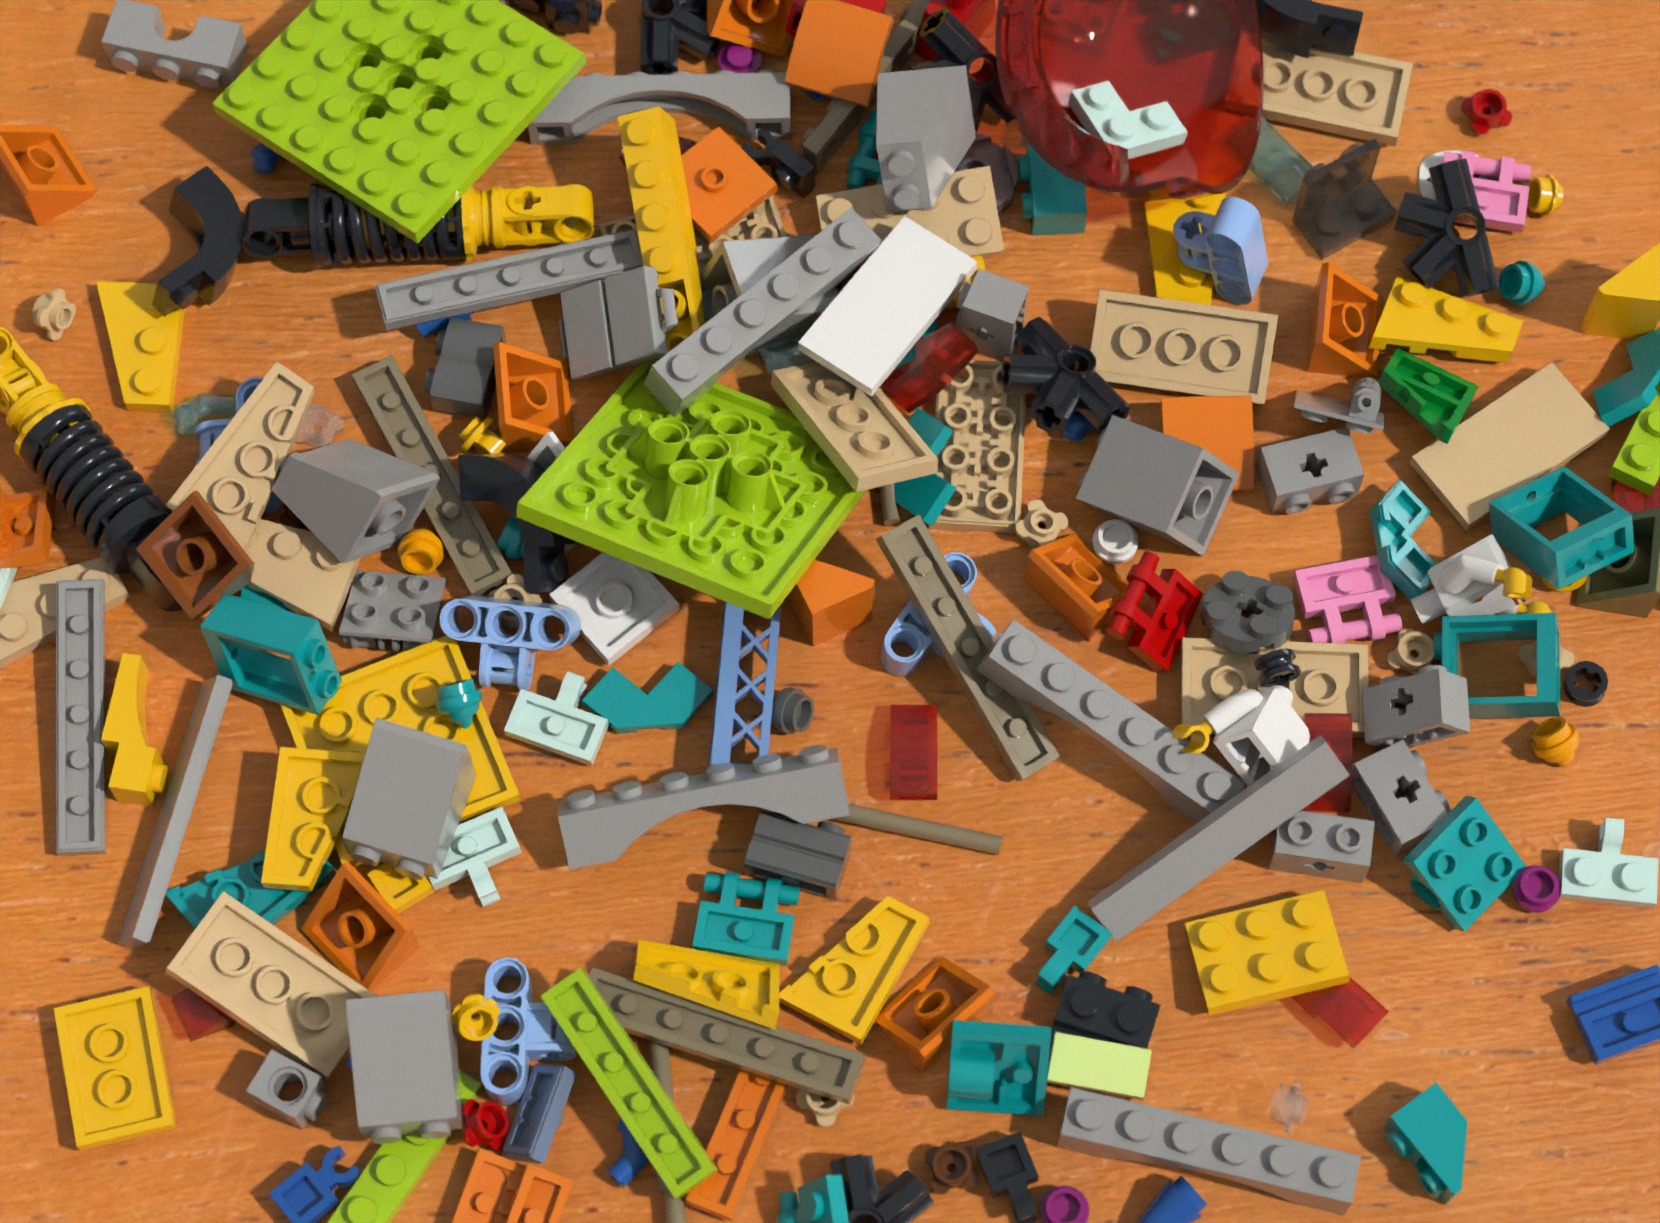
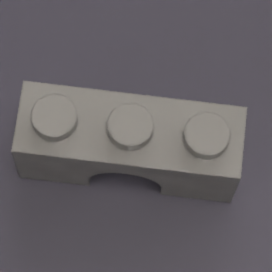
M116 0L101 41L109 64L126 72L140 70L154 73L166 80H176L179 78L193 81L209 89L227 88L238 77L248 47L241 23L199 15L196 27L189 36L181 40H166L163 38L166 28L158 6L128 0Z

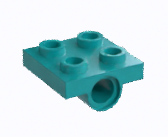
M1465 796L1403 859L1414 875L1410 879V885L1414 892L1429 906L1440 910L1454 929L1463 932L1475 922L1515 880V877L1527 867L1478 799L1470 796Z
M953 1020L947 1109L1044 1116L1051 1027Z

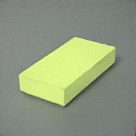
M1056 1032L1047 1082L1143 1100L1152 1050Z

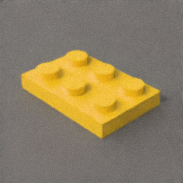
M1324 890L1185 923L1189 945L1209 1016L1350 982L1348 968Z
M149 986L54 1008L76 1146L80 1151L177 1128L153 991Z

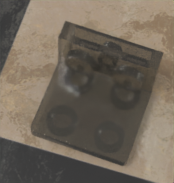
M1376 138L1364 145L1361 143L1351 145L1337 160L1328 165L1324 163L1315 165L1302 178L1292 221L1321 260L1386 225L1395 218L1396 210L1372 180L1381 148Z

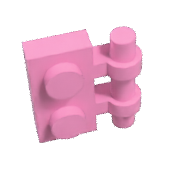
M1462 150L1461 154L1444 151L1441 163L1467 158L1480 212L1485 219L1486 228L1522 233L1526 219L1529 186L1512 184V180L1528 182L1531 165L1515 163V158L1501 156L1500 160L1477 157L1475 156L1476 152ZM1473 174L1496 177V181L1473 178ZM1459 217L1453 221L1455 223L1475 226L1474 222L1466 217Z
M1377 555L1295 570L1293 580L1304 619L1322 616L1324 627L1308 629L1309 642L1345 644V641L1368 637L1370 641L1384 639L1386 633L1402 630V621L1399 613L1382 616L1380 605L1393 603L1396 594L1392 581L1380 570ZM1362 608L1364 619L1342 623L1339 612Z

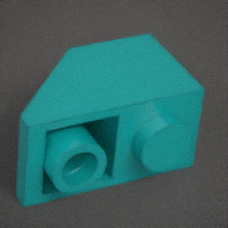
M1027 137L1026 154L1018 155L1019 180L1027 181L1028 193H1022L1021 197L1023 220L1031 219L1032 236L1084 233L1087 218L1084 173L1037 137Z
M1434 1083L1390 1116L1384 1129L1388 1132L1385 1137L1392 1150L1402 1159L1408 1157L1419 1171L1417 1179L1424 1190L1433 1198L1439 1196L1446 1205L1456 1197L1462 1188L1468 1121L1440 1086Z

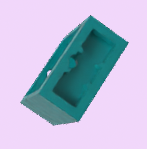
M1565 466L1489 502L1491 533L1498 544L1558 590L1634 552L1632 515ZM1563 512L1582 525L1552 541L1547 540L1532 528Z
M224 593L200 625L220 675L232 680L231 690L319 715L328 700L335 696L342 682L318 619ZM261 649L289 656L290 659L262 652Z
M1556 613L1442 616V632L1434 633V655L1436 660H1442V666L1446 667L1448 672L1459 675V642L1537 640V696L1468 698L1470 719L1560 716V626Z

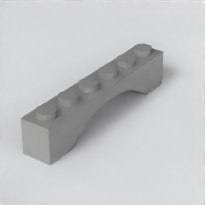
M770 69L761 70L757 73H734L722 70L714 74H691L685 71H677L670 75H648L643 72H633L628 75L605 76L600 73L574 76L528 125L531 145L575 144L590 132L618 120V116L658 106L666 112L686 113L712 120L733 130L746 140H758L757 132L761 128L769 131L775 140H791L790 85L785 84L786 72H777Z
M851 207L653 364L644 385L667 411L675 417L708 391L732 366L772 331L810 302L837 287L860 269L877 249L881 239Z
M1014 619L999 634L976 668L978 672L1014 697L1057 715L1102 743L1135 769L1169 806L1195 824L1240 793L1246 784L1241 778L1204 752H1181L1189 744L1188 741L1172 738L1173 731Z
M814 745L802 749L799 752L800 755L781 758L778 754H768L757 757L753 760V764L734 767L731 763H722L706 769V773L687 776L685 772H675L661 777L659 782L641 785L638 781H629L613 787V791L594 794L591 790L574 792L568 795L566 800L560 801L558 809V821L569 869L616 861L633 841L651 827L676 814L700 807L726 804L755 806L781 813L802 824L850 815L849 802L838 747L827 749L825 745Z
M1072 1087L1069 1092L1057 1145L1058 1148L1104 1159L1148 1162L1206 1173L1263 1190L1297 1205L1343 1216L1353 1201L1361 1159L1360 1155Z

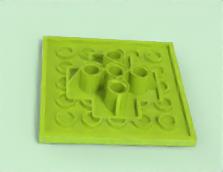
M313 0L225 89L212 105L215 114L411 240L419 243L584 67L586 59L584 52L498 0Z
M653 359L640 363L519 500L516 517L751 613L770 619L867 490L854 491L792 412L715 383L708 391L673 417L644 385L652 365L658 360Z

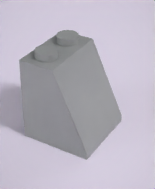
M966 65L877 73L876 147L887 212L932 208L976 138Z
M816 235L723 241L700 274L705 323ZM835 287L810 302L772 331L741 359L799 342L840 293L839 290Z
M1112 415L1108 426L1099 436L1098 449L1090 467L1083 473L1080 479L1076 499L1095 511L1114 519L1123 520L1137 529L1204 556L1240 473L1202 447Z
M348 439L331 445L327 443L307 452L291 454L280 465V475L271 490L344 564L399 545L401 539L410 532L441 478L433 471Z
M376 718L342 836L348 852H351V857L370 866H378L379 861L396 866L398 873L411 879L422 880L424 875L438 879L476 779V773L467 745Z
M445 990L346 1000L358 1128L364 1138H372L373 1143H395L402 1139L401 1135L421 1133L422 1138L438 1139L450 1136V1130L462 1129L456 1025L452 1022L453 1009Z

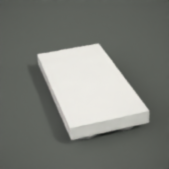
M904 216L799 340L798 350L872 397L958 293L963 284L977 270V261Z

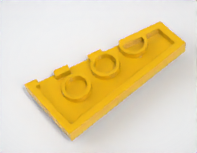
M1140 170L1139 182L1143 195L1145 227H1147L1150 266H1152L1154 296L1157 298L1211 305L1214 283L1212 274L1189 268L1180 261L1178 254L1179 243L1175 240L1173 227L1178 217L1187 212L1199 211L1215 215L1222 200L1225 198L1227 182Z

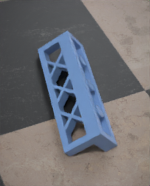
M725 602L708 768L717 764L730 763L731 747L744 737L756 748L758 757L768 755L782 603L770 618L769 628L755 638L743 624L745 609ZM741 636H742V637L747 641V643H748V644H747L746 646H744L742 649H740V647H741ZM768 639V649L766 651L761 643ZM754 649L766 663V671L753 681H750L739 668V660ZM738 679L744 688L736 693ZM764 682V693L762 694L756 687ZM750 693L762 707V715L749 725H746L735 712V704ZM734 723L740 731L732 737ZM760 726V737L758 738L752 731ZM731 763V764L734 765V767L746 765V764Z

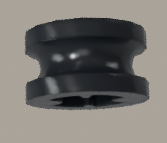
M1293 649L1275 650L1255 660L1256 670L1263 673L1259 679L1263 687L1280 686L1295 680L1301 675L1300 667L1293 664L1296 658Z
M1583 661L1576 663L1569 669L1565 678L1564 690L1566 696L1578 706L1590 707L1596 705L1602 700L1607 690V674L1601 666L1594 662ZM1579 675H1584L1587 681L1595 679L1597 683L1593 687V693H1588L1585 688L1577 689L1574 686L1578 683Z

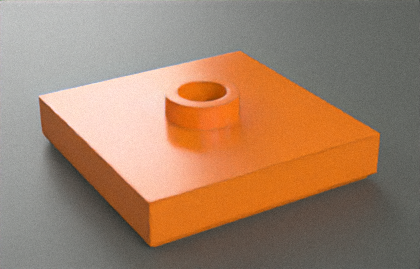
M719 126L681 155L693 226L710 243H713L777 192V183Z

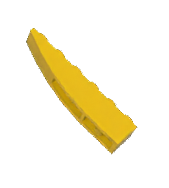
M658 106L618 116L617 118L643 266L656 268L659 289L668 288L674 290L678 325L665 333L668 352H670L704 325L705 321L695 235L675 119ZM661 297V298H660V302H661V309H662V317H663V323H665L664 312H663V304H662V297Z

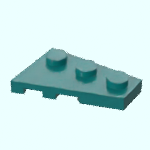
M265 851L251 856L249 861L225 871L218 869L204 875L205 879L181 888L179 885L169 889L165 895L194 930L223 891L272 925H275L336 875V871L327 860L311 892L264 888L261 883Z

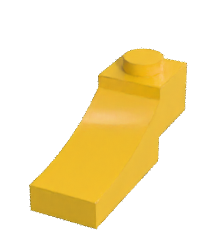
M122 653L101 741L109 754L116 756L108 787L118 802L154 807L157 792L163 793L166 788L168 766L164 765L165 763L157 749L150 747L147 737L145 698L149 670L141 655Z

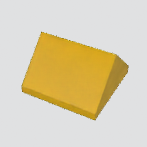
M1660 243L1597 288L1580 326V329L1586 335L1635 340L1655 329L1660 319Z

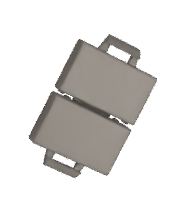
M642 266L607 277L604 281L598 280L560 293L563 319H560L558 322L563 358L569 359L572 379H589L622 369V366L629 367L660 358L668 353L665 333L678 325L674 290L668 288L659 289L658 273L655 267ZM661 297H662V304H663V312H664L665 323H663V317H662V309H661V302H660V298H661Z

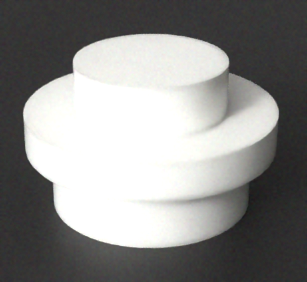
M1118 519L1108 520L1100 524L1095 530L1092 545L1096 555L1104 562L1122 564L1129 561L1135 555L1138 547V536L1135 529L1127 522Z

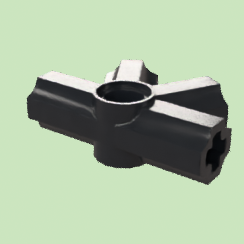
M641 0L639 22L641 30L640 72L648 75H670L677 72L678 47L705 62L712 58L722 39L710 36L707 33V17H705L707 15V0ZM653 12H663L667 15L660 16Z
M944 7L937 12H933L923 22V27L918 34L939 56L909 65V70L966 65L976 134L986 103L1007 124L1012 120L1019 119L1029 109L1030 102L1034 98L1033 95L948 8ZM978 58H984L981 69L976 73L970 74L969 68L972 62Z
M1467 158L1441 163L1429 168L1436 200L1405 192L1397 216L1395 231L1426 238L1402 263L1420 283L1428 288H1431L1454 266L1462 298L1500 288L1485 231L1486 222L1483 214L1480 212ZM1459 217L1471 219L1476 226L1475 236L1470 239L1458 238L1452 230L1453 221Z
M1041 317L1028 321L1026 326L1017 333L1014 344L1024 355L1005 354L1002 363L1003 391L1008 393H1038L1029 411V415L1035 420L1038 428L1050 433L1058 429L1065 430L1076 408L1101 432L1108 426L1112 415L1122 419L1127 418L1131 406L1095 371L1097 363L1091 351L1079 345H1070Z
M862 1154L846 1156L842 1159L831 1161L829 1164L831 1175H842L849 1223H911L934 1203L925 1185L908 1170L904 1171L878 1192L872 1156H864Z

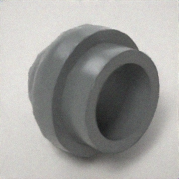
M793 687L784 688L779 693L774 694L771 722L778 731L793 734L795 732H803L809 727L814 714V703L811 697L806 696L801 689Z

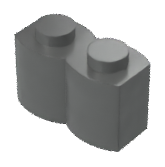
M451 317L447 329L439 330L435 354L440 356L436 369L429 368L424 385V393L430 396L433 410L470 417L477 416L481 419L486 418L496 380L493 345L497 342L506 344L503 326Z

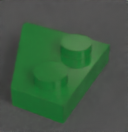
M1399 348L1393 354L1379 380V385L1441 442L1446 444L1450 441L1479 388L1478 385Z

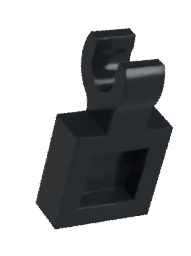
M761 128L757 132L758 141L765 147L762 150H754L745 143L742 146V150L759 166H771L772 177L781 188L786 191L793 190L804 199L815 188V166L784 141L777 143L769 131Z
M1021 1132L975 1148V1156L992 1198L1007 1194L1016 1223H1032L1037 1221L1036 1214H1038V1211L1027 1185L1038 1182L1039 1176Z

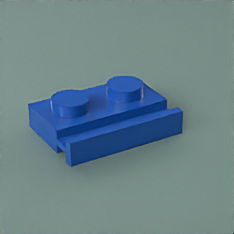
M1658 964L1571 995L1566 1000L1568 1007H1571L1576 1017V1025L1595 1065L1660 1041V969Z

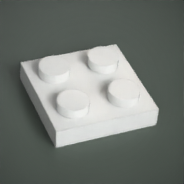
M604 552L549 594L550 601L553 604L570 607L577 613L581 621L580 635L608 666L680 610L677 600L650 571Z

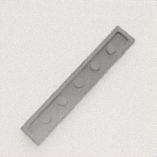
M636 229L379 283L375 284V292L385 330H391L558 294L598 280L604 281L607 277L642 267L643 260Z
M103 579L56 581V853L58 856L106 854V747L101 741L106 721L105 582Z
M219 674L201 684L117 944L131 949L147 944L151 940L233 683L231 679Z
M1319 735L1087 902L1090 909L1103 926L1113 933L1112 937L1116 942L1350 776V774L1324 738Z

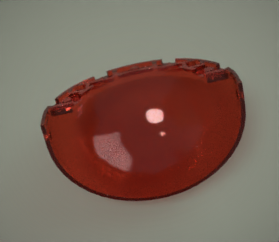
M1256 0L998 1L995 53L998 76L1005 103L1012 108L1021 126L1018 130L1026 141L1056 171L1089 189L1105 195L1150 203L1188 201L1223 194L1232 190L1245 176L1257 147L1264 97L1263 50ZM1109 81L1129 111L1167 101L1188 132L1185 142L1178 146L1128 159V149L1098 139L1085 130L1068 104L1070 93L1075 89Z

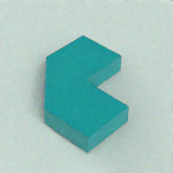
M1660 327L1626 344L1633 366L1632 371L1593 390L1600 417L1607 426H1611L1648 407L1658 392L1655 387L1660 381Z
M918 407L908 420V423L936 456L939 455L954 432ZM931 474L894 483L895 502L915 516L919 514L924 522L932 526L957 488L937 474Z
M1399 479L1388 488L1370 509V516L1380 570L1411 601V599L1421 595L1431 584L1432 581L1428 571L1437 564L1410 537L1431 511Z
M677 662L647 695L612 667L584 697L582 703L591 713L608 719L609 727L617 734L634 733L637 730L664 728V730L683 729L713 696V689Z

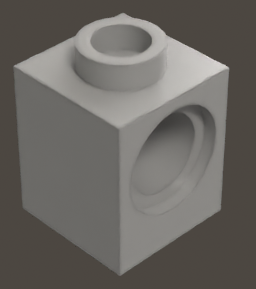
M272 1049L246 1089L247 1094L255 1104L302 1130L309 1119L314 1121L319 1117L328 1100V1095L325 1094L328 1087L320 1075ZM292 1082L303 1084L302 1093L297 1099L289 1102L280 1100V1092L285 1085Z

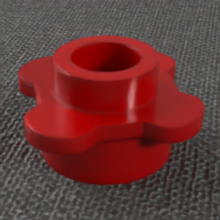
M1494 89L1481 90L1473 98H1465L1461 105L1462 112L1469 115L1473 123L1472 130L1479 135L1487 134L1489 129L1496 126L1506 127L1512 120V113L1506 110L1507 103L1504 96ZM1483 110H1488L1491 113L1486 115L1483 113Z
M474 1099L465 1101L461 1107L462 1114L465 1116L464 1130L462 1132L465 1143L470 1147L478 1144L487 1145L493 1151L501 1148L504 1144L503 1136L506 1134L509 1126L507 1114L502 1106L493 1101H486L482 1104H478Z

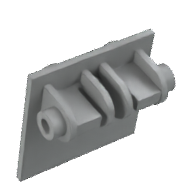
M1365 377L1356 382L1350 403L1299 390L1296 392L1293 408L1301 409V416L1306 419L1326 423L1328 417L1346 421V428L1366 434H1372L1373 428L1380 430L1384 428V412L1378 411L1381 401V388L1379 383L1373 378Z
M356 570L339 629V635H343V642L351 643L353 648H376L378 643L379 650H385L388 639L392 640L393 651H399L401 641H403L404 651L425 643H431L437 639V632H434L447 578Z

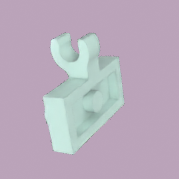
M567 671L556 701L521 689L504 728V733L513 739L592 766L609 722L606 718L577 708L585 695L587 684L584 683L585 677Z
M501 806L458 825L438 879L429 877L434 890L470 876L483 907L501 900L488 867L522 853L503 807Z
M1605 817L1604 824H1599L1598 852L1563 848L1560 852V899L1653 909L1657 904L1659 858L1621 854L1624 837V819Z

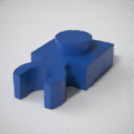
M340 1146L331 1149L325 1155L323 1167L317 1172L306 1162L269 1193L270 1197L292 1223H316L340 1203L332 1191L338 1186H350L360 1177L361 1172L356 1165L351 1167L346 1173L339 1174L335 1172V1164L346 1155Z

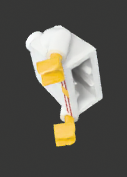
M1493 534L1430 568L1428 575L1434 585V589L1411 599L1422 624L1446 613L1449 616L1551 613L1549 606L1544 602L1533 601L1524 604L1531 597L1532 578L1521 569L1511 567L1510 562Z
M1275 685L1261 691L1246 689L1226 698L1204 714V721L1199 725L1180 724L1176 726L1172 732V738L1184 739L1191 734L1190 743L1181 752L1201 753L1208 747L1209 735L1214 733L1213 743L1246 785L1250 786L1307 745L1310 734L1307 726L1291 707L1293 702L1292 692L1283 686Z

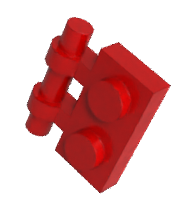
M1144 551L1138 564L1132 565L1126 577L1129 584L1122 599L1116 600L1110 611L1112 620L1107 633L1114 638L1123 639L1130 627L1133 630V634L1127 644V648L1154 671H1168L1203 593L1176 569H1162L1158 576L1155 570L1160 558L1152 552ZM1146 592L1150 597L1142 611L1138 606Z

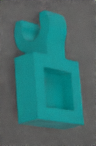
M1074 905L1046 940L1044 947L1054 955L1038 973L1037 976L1039 978L1035 984L1051 995L1071 967L1079 973L1087 971L1109 943L1113 933Z

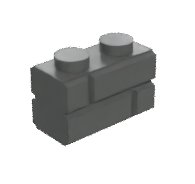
M761 811L745 857V874L763 880L768 878L781 879L782 885L800 887L802 891L836 900L851 853L852 836L845 835L844 828L834 823L821 821L818 822L816 827L802 824L781 813L772 812L770 814Z

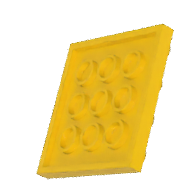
M447 635L435 639L431 643L422 644L340 676L342 682L337 693L328 700L319 715L280 704L297 748L366 753L376 718L467 745L476 773V779L458 825L501 806L505 807L521 801L482 702H479V709L473 715L471 725L465 729L460 724L451 722L448 716L442 715L437 711L434 701L439 699L437 687L471 678L457 641ZM344 825L335 843V848L341 863L349 862L354 867L362 863L353 859L351 852H348L342 838L345 829Z

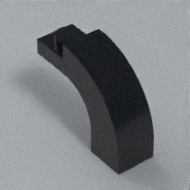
M1235 0L1239 15L1245 24L1257 36L1278 49L1304 58L1309 57L1310 48L1353 56L1363 17V12L1322 4L1311 0Z
M205 166L174 187L169 213L192 235L198 247V252L158 280L152 305L164 317L178 307L180 309L187 308L198 296L210 306L226 290L235 271L243 237L241 212L237 201L227 185L208 166Z
M511 453L458 455L461 501H489L496 503L512 515L520 529L523 540L526 593L554 591L566 582L568 562L565 557V545L579 542L516 517L517 503L546 470L528 458Z

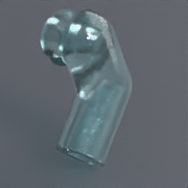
M199 393L176 406L172 418H175V431L180 434H194L195 426L199 424L198 419L206 415L234 417L236 415V395Z

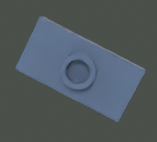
M534 1065L502 1155L514 1161L544 1164L555 1132L562 1122L563 1110L577 1072L566 1066Z

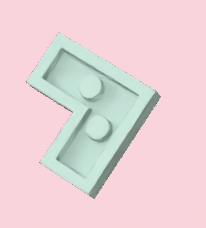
M1109 81L1072 90L1069 96L1068 104L1108 165L1178 146L1185 142L1188 132L1167 101L1129 111Z

